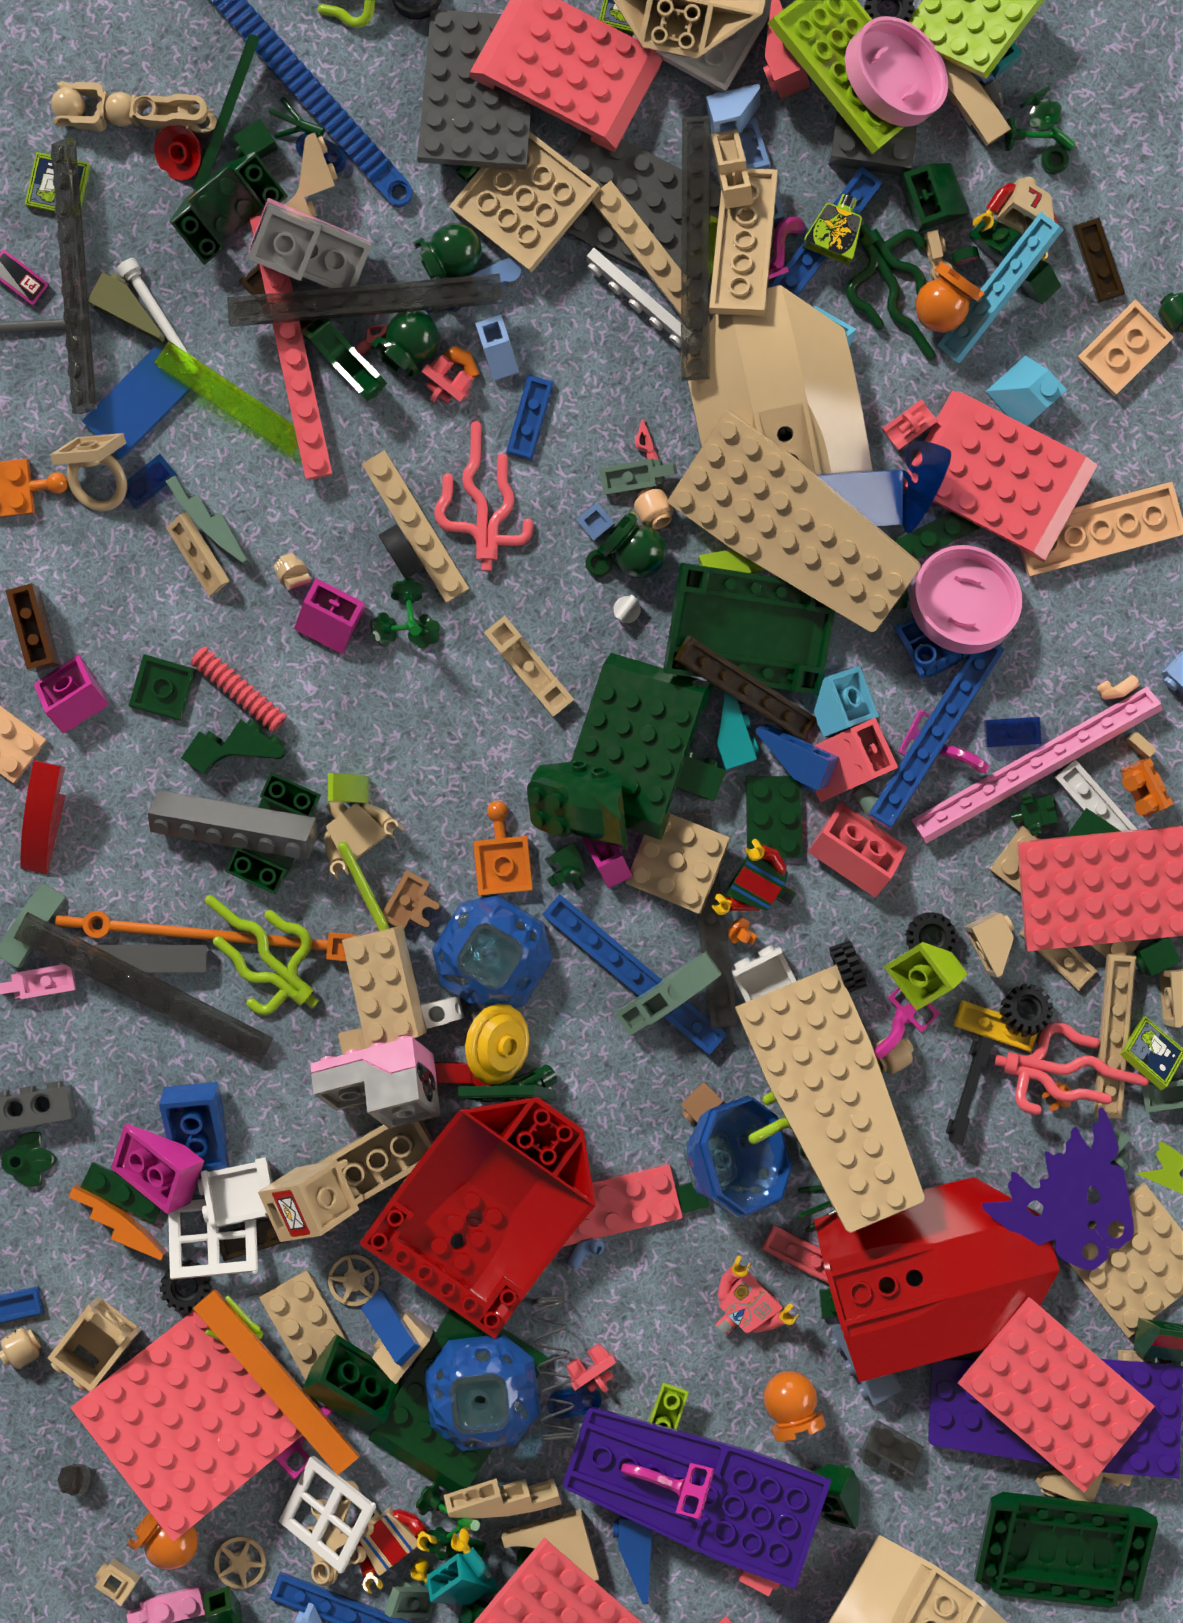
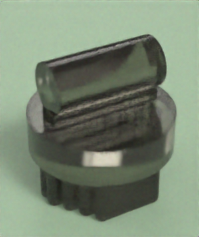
M73 1464L61 1468L57 1480L60 1491L71 1496L89 1494L97 1470L91 1469L84 1464Z

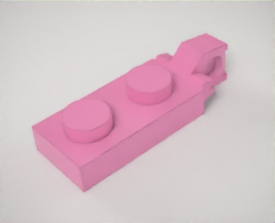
M73 963L16 972V974L11 975V982L0 983V994L14 992L15 999L77 990Z
M201 1586L148 1597L146 1600L140 1601V1608L129 1610L128 1614H126L128 1623H172L205 1615Z

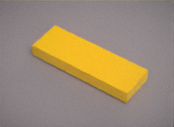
M961 1000L953 1026L1032 1052L1037 1034L1034 1036L1029 1034L1027 1037H1021L1022 1033L1018 1035L1013 1034L1014 1029L1008 1030L1005 1027L1008 1023L1006 1021L1002 1023L1001 1017H1003V1014Z

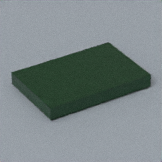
M537 1085L459 1086L458 1096L459 1098L476 1102H509L532 1097H539L543 1101L556 1100V1090Z

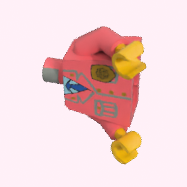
M737 1256L733 1266L723 1274L720 1280L717 1294L720 1301L718 1303L719 1307L726 1314L715 1325L727 1336L737 1325L748 1334L751 1331L760 1333L776 1329L784 1324H794L800 1314L793 1316L789 1313L793 1305L790 1303L786 1305L783 1311H780L783 1308L782 1304L749 1272L751 1263L749 1262L747 1266H742L739 1264L742 1257Z

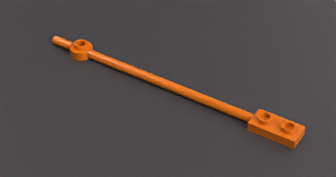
M92 911L85 918L57 915L55 921L56 926L82 928L92 938H102L110 931L202 940H213L215 937L220 936L227 942L258 945L257 938L253 933L114 921L103 911ZM96 919H100L103 923L102 928L99 930L94 927ZM329 932L328 940L312 939L311 950L327 951L326 959L347 961L342 940L357 936L358 934ZM267 935L269 946L300 948L301 939L299 937Z

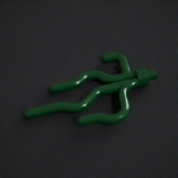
M864 223L860 226L859 232L862 238L859 242L869 257V263L863 271L855 275L848 282L846 297L854 309L867 316L876 330L883 329L884 322L871 304L863 301L857 295V288L869 280L878 270L889 288L887 310L890 318L896 324L905 328L928 361H933L936 354L917 324L909 317L901 314L898 309L900 286L890 270L891 268L898 272L910 274L915 280L916 294L918 295L920 289L926 284L924 273L918 266L910 262L898 260L891 250L903 242L911 240L917 249L922 251L926 249L927 243L923 236L913 229L903 230L887 241H884L877 229L871 231L868 224Z

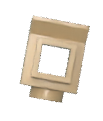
M113 1558L109 1565L103 1563L95 1575L98 1582L94 1587L113 1599L121 1607L141 1576ZM110 1575L122 1582L118 1589L107 1582Z

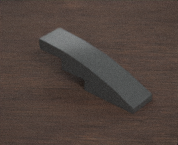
M94 945L93 972H206V945Z

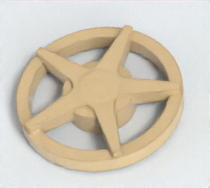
M349 1254L338 1259L331 1267L328 1275V1286L334 1298L340 1303L348 1306H359L365 1304L377 1292L379 1273L375 1264L367 1257L359 1254ZM352 1259L362 1260L371 1268L363 1272L354 1269ZM347 1260L348 1271L344 1276H333L336 1267ZM374 1272L375 1285L370 1293L364 1286L365 1277ZM333 1280L343 1283L346 1288L344 1298L335 1291ZM358 1290L367 1296L359 1301L347 1300L351 1292Z
M232 1537L219 1547L214 1561L215 1571L219 1579L227 1586L236 1589L251 1587L261 1579L265 1571V1552L261 1545L250 1537ZM233 1542H247L242 1551L233 1553L226 1548L227 1545ZM250 1544L258 1550L262 1562L251 1560L250 1555L247 1553ZM223 1551L230 1560L229 1566L221 1572L219 1558ZM250 1567H261L259 1574L253 1580L247 1582L246 1572ZM231 1572L239 1574L242 1583H234L224 1575Z

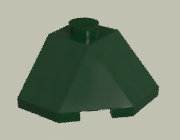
M827 1464L812 1471L831 1479L821 1511L825 1513L823 1518L832 1524L856 1529L859 1518L861 1485L854 1470L845 1465Z

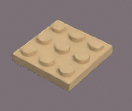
M669 813L670 817L662 840L644 835L630 869L632 877L626 879L625 883L701 914L732 838Z

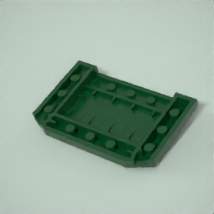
M1001 1492L990 1497L974 1572L975 1582L980 1584L982 1581L990 1585L993 1592L1002 1596L1104 1608L1118 1606V1601L1130 1598L1133 1599V1602L1139 1601L1158 1527L1157 1517L1138 1507Z

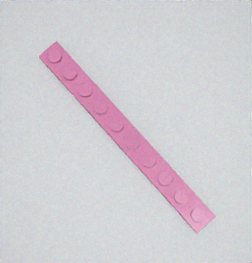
M1145 687L911 819L912 824L923 841L928 843L1163 710L1162 704L1149 688Z

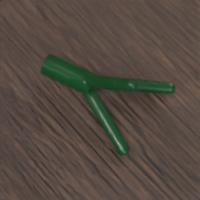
M281 97L280 101L294 118L274 109H269L268 111L269 114L296 126L275 133V138H281L301 131L308 134L315 133L316 137H323L324 127L304 121L285 97Z

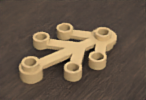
M345 1480L357 1491H359V1488L354 1481ZM343 1495L335 1515L345 1523L351 1501ZM325 1499L317 1500L323 1506H325L327 1503V1500ZM311 1506V1513L316 1516L318 1521L321 1514ZM371 1520L362 1537L373 1533L374 1526ZM329 1523L323 1535L327 1546L336 1554L337 1550L344 1546L348 1539L346 1534L342 1533L335 1525H331V1523ZM309 1526L306 1529L313 1531L315 1526ZM357 1546L355 1549L359 1555L358 1559L355 1558L353 1553L347 1566L362 1563L365 1560L366 1551L362 1546ZM311 1549L315 1564L311 1569L313 1580L321 1586L332 1585L338 1577V1571Z

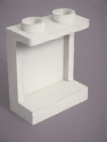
M770 945L758 951L759 957L750 961L746 957L733 964L735 969L730 972L745 1002L796 982L780 947L774 949L773 945Z
M266 1157L255 1159L254 1163L211 1172L207 1170L201 1171L202 1179H198V1188L200 1195H205L206 1206H202L205 1223L209 1222L212 1228L269 1217L258 1194L260 1190L273 1183L269 1161Z

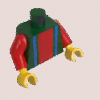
M757 839L752 840L753 847L751 849L745 848L747 856L728 886L726 893L728 897L725 899L722 894L715 896V899L720 904L717 906L712 905L711 907L718 915H724L728 911L768 910L774 900L786 906L791 904L796 892L784 886L788 872L778 850L761 845Z

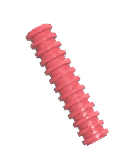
M207 646L202 647L192 658L191 666H197V671H203L204 677H210V682H216L217 688H223V693H229L230 699H236V704H242L243 710H249L250 716L255 715L256 721L263 722V727L268 726L269 732H275L286 720L287 714L279 712V707H273L274 703L272 701L268 702L266 696H260L261 692L259 690L255 691L253 685H247L248 681L246 679L242 680L240 674L236 675L233 668L229 669L227 663L223 664L220 657L216 658L214 652L210 653Z

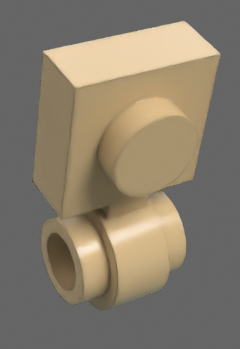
M937 229L926 232L923 235L927 243L926 253L928 261L931 263L930 276L932 280L938 279L939 273L934 269L940 261L953 269L949 262L942 260L946 246L943 236H939Z

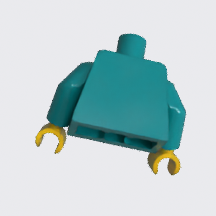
M464 1528L460 1530L459 1537L454 1533L451 1540L452 1548L456 1551H463V1554H456L430 1574L427 1573L429 1563L423 1558H419L417 1563H414L412 1566L411 1577L414 1580H423L425 1582L424 1586L429 1590L430 1602L468 1605L484 1594H493L496 1591L497 1581L491 1577L489 1564L482 1560L474 1547H469L470 1533Z

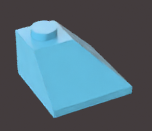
M1025 355L985 392L1007 416L1028 426L1061 397L1067 389L1047 368Z
M860 666L827 676L823 679L814 709L817 724L821 729L823 737L879 717Z

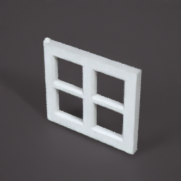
M192 1200L191 1204L168 1214L171 1280L248 1272L256 1274L258 1272L256 1220L246 1221L245 1230L219 1232V1227L212 1228L209 1222H207V1234L181 1236L180 1213L202 1211V1206H206V1200ZM246 1239V1261L220 1263L219 1240ZM208 1241V1265L182 1267L181 1244Z
M311 1456L278 1522L341 1574L345 1571L376 1509V1504L368 1500L318 1458ZM316 1473L334 1487L325 1506L307 1493ZM343 1495L362 1510L353 1529L334 1515ZM302 1500L321 1514L312 1533L294 1519ZM330 1522L348 1536L340 1555L336 1554L321 1541Z

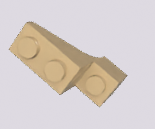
M312 133L305 138L299 187L293 198L284 204L313 217H317V213L312 200L306 202L305 197L335 186L333 180L338 179L333 164H327L323 154L327 153L328 150L322 136L317 138L316 134Z
M1057 1469L1039 1472L1035 1481L1041 1487L1040 1491L1051 1497L1056 1498L1057 1494L1070 1500L1094 1502L1102 1479L1119 1487L1120 1483L1129 1486L1133 1475L1100 1473L1085 1492Z

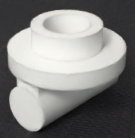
M633 595L623 596L614 604V615L622 623H632L640 615L639 600Z

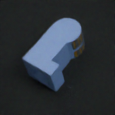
M508 258L470 275V281L481 304L484 305L492 301V292L504 286L512 287L518 284L521 279V267L516 260Z

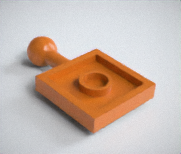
M19 459L0 462V518L35 514L33 492L49 490L54 494H61L68 488L67 477L62 473L55 472L50 474L47 479L32 481L30 460Z
M493 801L487 807V815L493 821L495 839L473 841L478 895L533 890L528 836L506 838L504 820L508 816V807L502 801Z

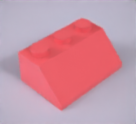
M840 801L816 836L808 853L876 898L891 880L908 847Z

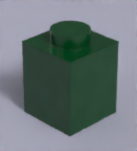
M261 119L233 135L237 143L233 148L239 158L255 152L261 160L278 149Z
M1169 937L1159 938L1134 951L1137 956V969L1140 973L1145 972L1147 976H1154L1181 962Z

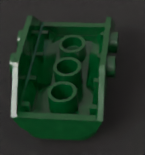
M581 760L539 765L527 786L530 820L536 828L559 837L575 834L628 850L619 773L607 770L606 767L587 764V762Z

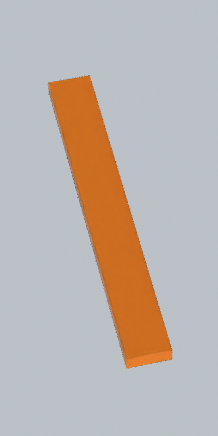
M216 1289L193 1307L195 1312L337 1475L359 1458L360 1454L314 1401L302 1391L301 1386Z

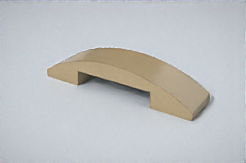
M505 615L484 632L495 648L553 717L574 700Z

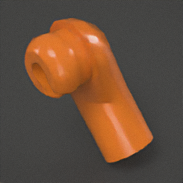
M458 346L449 347L445 351L444 355L453 363L463 365L465 372L471 377L475 378L481 375L471 352Z

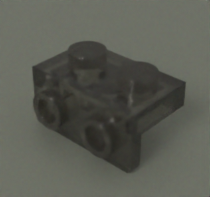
M876 1420L871 1426L864 1445L858 1449L856 1455L862 1458L866 1465L886 1472L890 1479L904 1482L913 1476L924 1446Z

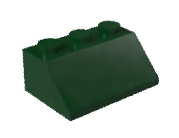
M335 1335L312 1365L302 1391L369 1432L386 1423L402 1377L395 1384L373 1360L372 1356L339 1335Z

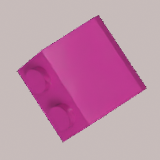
M80 655L72 658L34 683L46 715L62 734L76 728L81 722L99 713L104 707L109 705L103 690Z

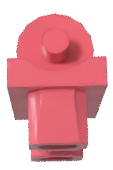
M440 355L433 363L427 364L422 370L425 375L435 382L430 381L426 386L433 392L430 400L435 403L441 398L448 404L452 399L449 394L459 402L463 399L466 400L470 395L468 390L474 378L463 370L459 372L454 380L449 377L447 372L454 363L445 355Z
M921 399L883 427L882 431L897 451H899L937 423L938 420Z
M597 1343L587 1351L594 1362L593 1365L586 1369L579 1357L566 1365L572 1378L570 1384L574 1390H577L593 1378L595 1380L587 1385L590 1392H593L598 1387L604 1393L609 1390L606 1382L614 1377L612 1372L609 1370L603 1375L600 1373L614 1365L616 1357L612 1352L608 1353L600 1343Z

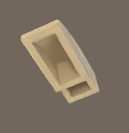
M738 129L711 134L725 208L729 209L753 204L751 184Z

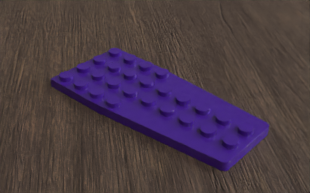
M977 1359L941 1360L931 1364L928 1441L931 1445L1052 1465L958 1384V1381ZM1101 1359L1155 1406L1101 1473L1179 1479L1183 1366L1168 1363Z
M591 1407L586 1412L563 1481V1487L574 1494L715 1560L796 1589L831 1479L750 1449ZM690 1463L715 1469L701 1519L677 1514L676 1509L680 1497L676 1492L642 1479L624 1475L621 1472L622 1464L638 1465L677 1480L686 1478ZM699 1468L695 1469L692 1484L702 1486L705 1482L707 1471ZM688 1496L683 1508L684 1512L694 1514L697 1510L699 1499Z

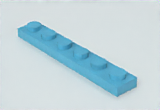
M1040 212L983 285L981 290L985 294L980 301L977 302L973 299L969 303V312L965 321L955 330L948 331L937 346L956 362L960 363L1064 229L1043 212Z

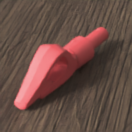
M388 325L370 326L366 330V339L354 347L355 350L363 356L371 349L370 345L376 337L383 338L386 336ZM381 329V333L372 336V330Z
M643 419L641 420L635 440L636 448L645 452L647 459H659ZM641 435L645 438V446L640 444Z

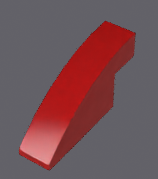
M33 761L23 817L20 855L21 869L48 874L66 797L64 794H59L65 772V767Z

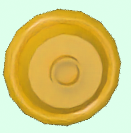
M497 1003L484 1008L473 1020L467 1032L465 1054L471 1072L483 1083L500 1085L511 1080L522 1068L528 1055L530 1038L528 1025L521 1012L511 1005Z

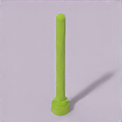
M345 841L340 842L338 850L379 931L389 929L390 927L348 843Z

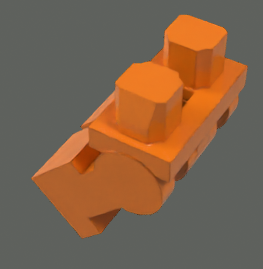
M1142 758L1119 770L1123 777L1122 784L1125 790L1131 792L1135 800L1134 807L1138 815H1142L1144 818L1174 804L1172 798L1166 793L1167 789L1159 773L1154 770V763L1151 758Z

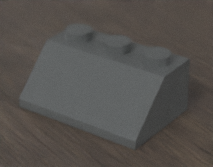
M837 111L828 165L860 169L863 166L868 171L902 176L903 173L912 169L917 125L904 127L872 154Z

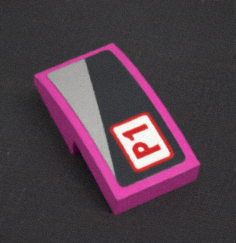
M3 249L0 252V281L33 306L49 284Z

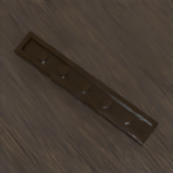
M691 636L686 637L673 659L781 729L805 741L817 721L815 716Z

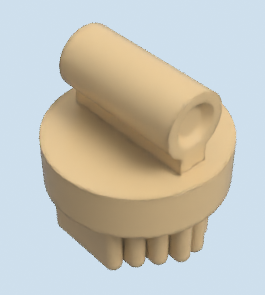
M293 553L281 556L276 564H274L273 568L277 573L278 580L288 590L311 582L306 565Z

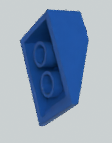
M218 1082L164 1087L159 1107L166 1138L185 1145L202 1158L204 1163L201 1171L228 1168L224 1111Z

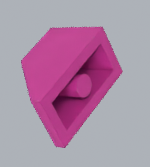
M582 837L608 889L632 877L617 846Z

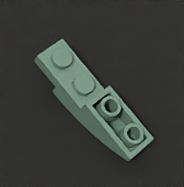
M705 951L663 978L659 984L618 1009L614 1015L629 1036H631L648 1024H653L713 982L722 973Z

